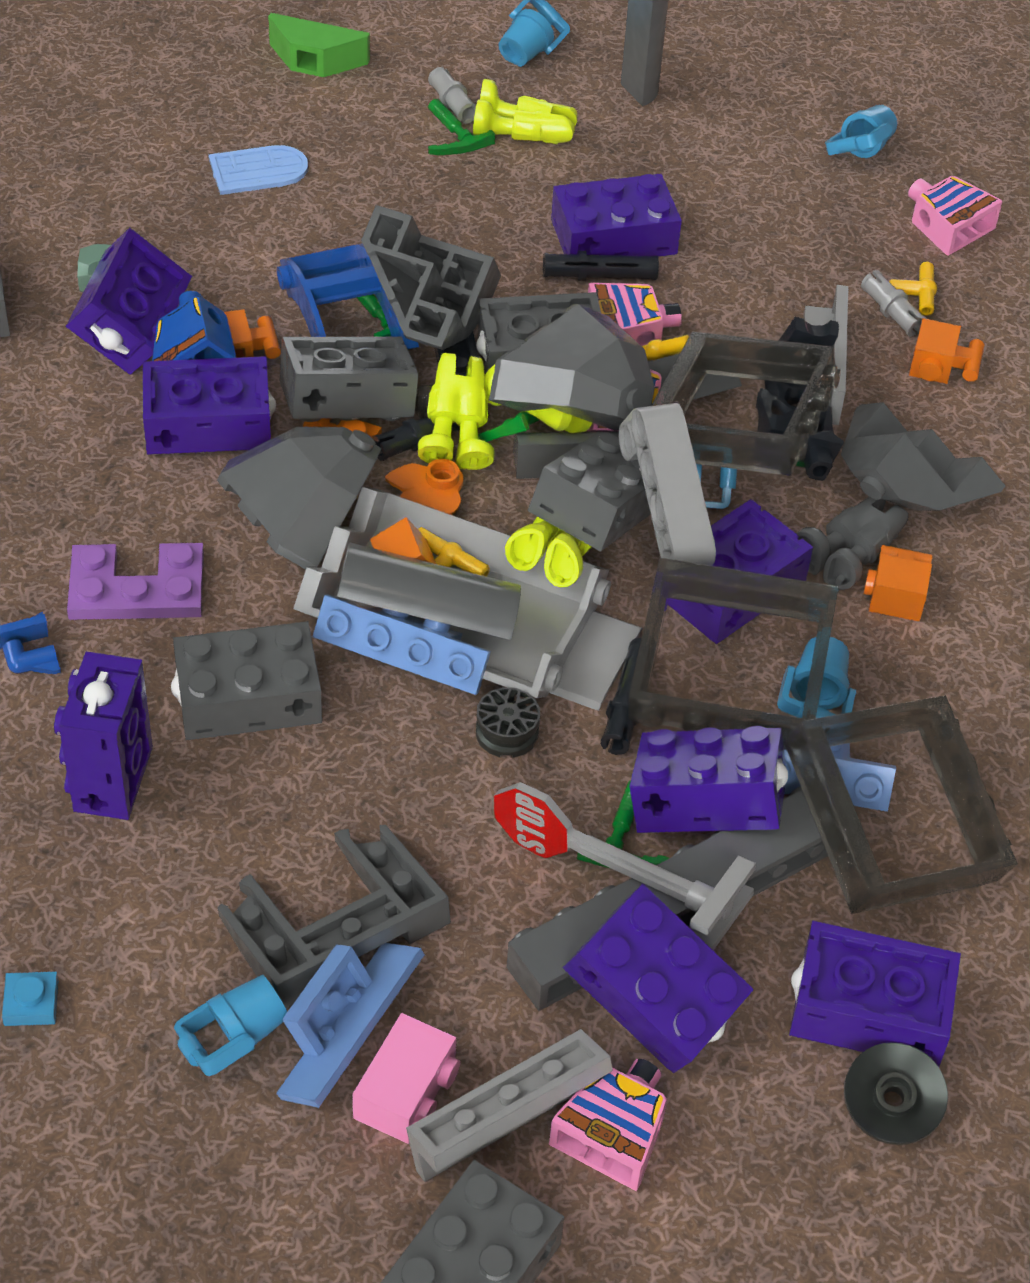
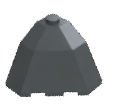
M379 205L375 206L361 239L407 339L444 350L469 337L478 325L479 299L492 298L501 278V273L494 257L423 236L413 216Z
M580 304L571 305L562 312L563 315L550 324H545L524 339L525 342L513 351L506 352L496 360L489 400L520 412L553 408L617 431L633 409L652 405L655 387L645 349L609 316Z
M884 402L861 404L856 408L841 456L850 471L860 481L862 491L869 497L876 500L882 498L915 511H940L1002 492L1006 487L983 457L955 458L932 429L907 431Z
M295 427L230 459L217 481L225 491H231L241 498L238 507L253 526L260 527L262 524L270 534L266 542L274 552L306 570L307 567H317L328 549L334 527L341 526L382 448L375 445L372 437L359 430L352 432L345 427Z

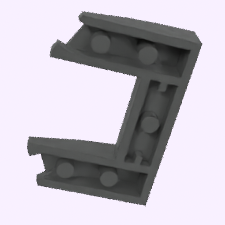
M379 825L380 841L355 844L350 839L349 829H342L334 833L335 842L371 894L298 931L294 930L251 874L245 876L239 882L240 891L248 897L234 913L226 905L220 904L217 907L219 917L255 975L258 977L263 974L267 978L286 1009L294 1004L336 944L351 946L356 955L360 957L400 935L411 944L451 923L448 896L386 825Z

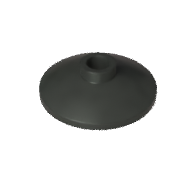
M883 1043L865 1050L851 1064L845 1078L844 1099L851 1118L863 1132L884 1143L904 1145L924 1139L938 1127L947 1109L948 1089L941 1070L927 1054L910 1045ZM896 1092L900 1095L902 1104L899 1106L889 1105L884 1099V1094Z

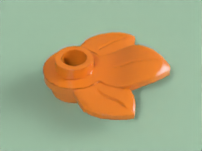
M436 459L430 462L428 466L416 463L403 465L385 476L387 483L402 491L400 495L402 498L451 515L460 507L461 497L459 491L463 487V474L458 465L449 459Z

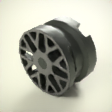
M505 687L492 690L484 695L477 705L476 738L480 746L489 754L497 757L512 755L513 758L525 755L533 749L538 739L540 707L536 699L520 689Z

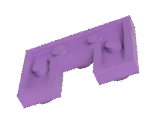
M203 543L159 544L158 575L116 576V544L72 545L67 604L68 619L202 617Z

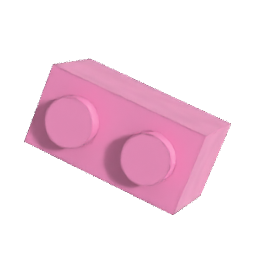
M401 1013L353 1092V1119L409 1144L406 1128L435 1112L437 1101L434 1098L441 1087L449 1089L457 1076L460 1060L455 1059L456 1037Z

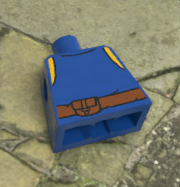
M186 291L179 296V307L160 318L157 323L152 361L236 358L226 314L204 299L199 292Z

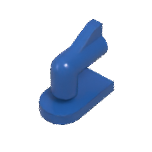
M43 612L31 618L0 625V649H3L8 668L15 674L28 671L47 674L61 673L53 645L24 651L22 643L48 637L47 621Z

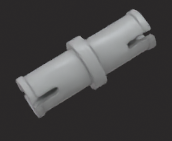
M443 67L435 68L430 73L428 82L439 94L440 101L446 108L454 112L460 122L462 121L464 124L474 121L476 104L467 96L465 86L461 82L455 81L447 69L444 70Z
M879 270L873 271L876 279L870 273L867 274L861 283V288L880 305V312L885 317L891 316L909 337L916 335L912 330L913 328L919 333L922 318H927L908 301V295L902 289H896Z

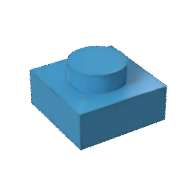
M57 972L6 973L2 1010L4 1026L49 1025L56 1023L59 982Z

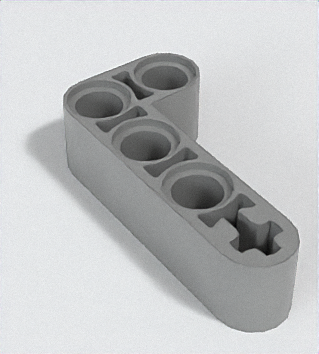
M678 403L635 408L619 427V446L621 454L626 461L638 460L663 566L668 572L712 566L716 557L715 542L683 410Z

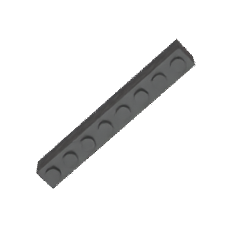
M823 778L808 787L805 785L799 786L787 798L783 799L779 829L716 831L710 838L696 845L689 844L682 847L673 857L656 866L693 883L699 880L715 888L739 855L756 863L755 871L745 883V885L754 888L753 896L852 844L859 817ZM631 878L617 886H607L587 902L577 907L569 906L562 909L552 920L535 929L532 927L526 928L508 942L506 968L538 1011L583 988L562 967L623 901L644 883ZM644 884L690 928V921L696 914L695 911L686 908L685 902Z

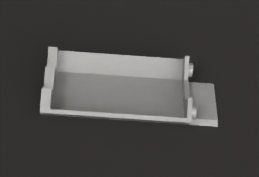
M362 486L349 527H334L322 567L306 568L293 608L294 610L318 618L324 595L327 594L365 608L376 607L337 597L338 585L349 542L373 548L370 538L407 517L417 529L423 527L447 542L458 543L463 551L489 565L490 572L487 577L521 586L519 609L511 640L453 625L450 626V629L463 633L461 641L491 651L483 679L507 688L520 689L535 698L547 697L551 693L599 711L626 661L629 643L633 639L638 638L643 629L642 627L595 611L598 605L602 606L605 603L610 591L611 581L606 580L609 573L608 569L583 561L582 574L575 583L569 587L554 586L547 579L544 570L545 556L548 548H546L541 560L532 569L520 571L508 562L505 554V546L511 535L376 488ZM452 565V566H451V568L461 570L460 568L456 567L455 565Z

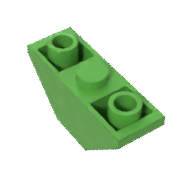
M270 13L268 16L270 45L291 71L327 77L368 65L370 61V33L275 13Z

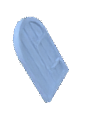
M285 145L209 154L213 177L216 180L220 195L290 185L304 178L308 172V159L296 148Z

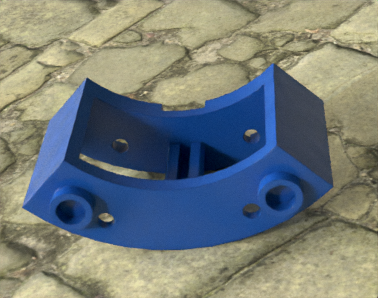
M363 243L280 260L281 266L277 267V278L280 288L282 290L286 289L288 297L292 298L299 306L311 337H326L317 305L375 294L385 315L391 336H402L404 345H406L408 350L419 347L418 342L407 339L404 336Z

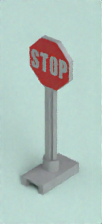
M519 782L498 790L494 795L495 819L516 844L543 858H549L573 849L587 858L685 902L686 908L696 912L690 921V929L713 951L754 894V888L745 885V883L755 871L756 863L739 855L715 888L699 880L693 883L602 840L575 830L571 821L548 794Z

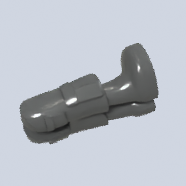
M867 497L856 506L849 507L834 517L826 525L827 536L815 527L802 528L796 533L799 536L798 540L804 539L813 546L808 571L813 575H817L824 569L823 579L825 583L834 589H849L861 579L863 574L862 564L866 565L869 562L871 564L879 558L881 546H890L893 539L898 537V534L908 521L909 513L899 505H895L883 513L886 500L882 498L876 500Z

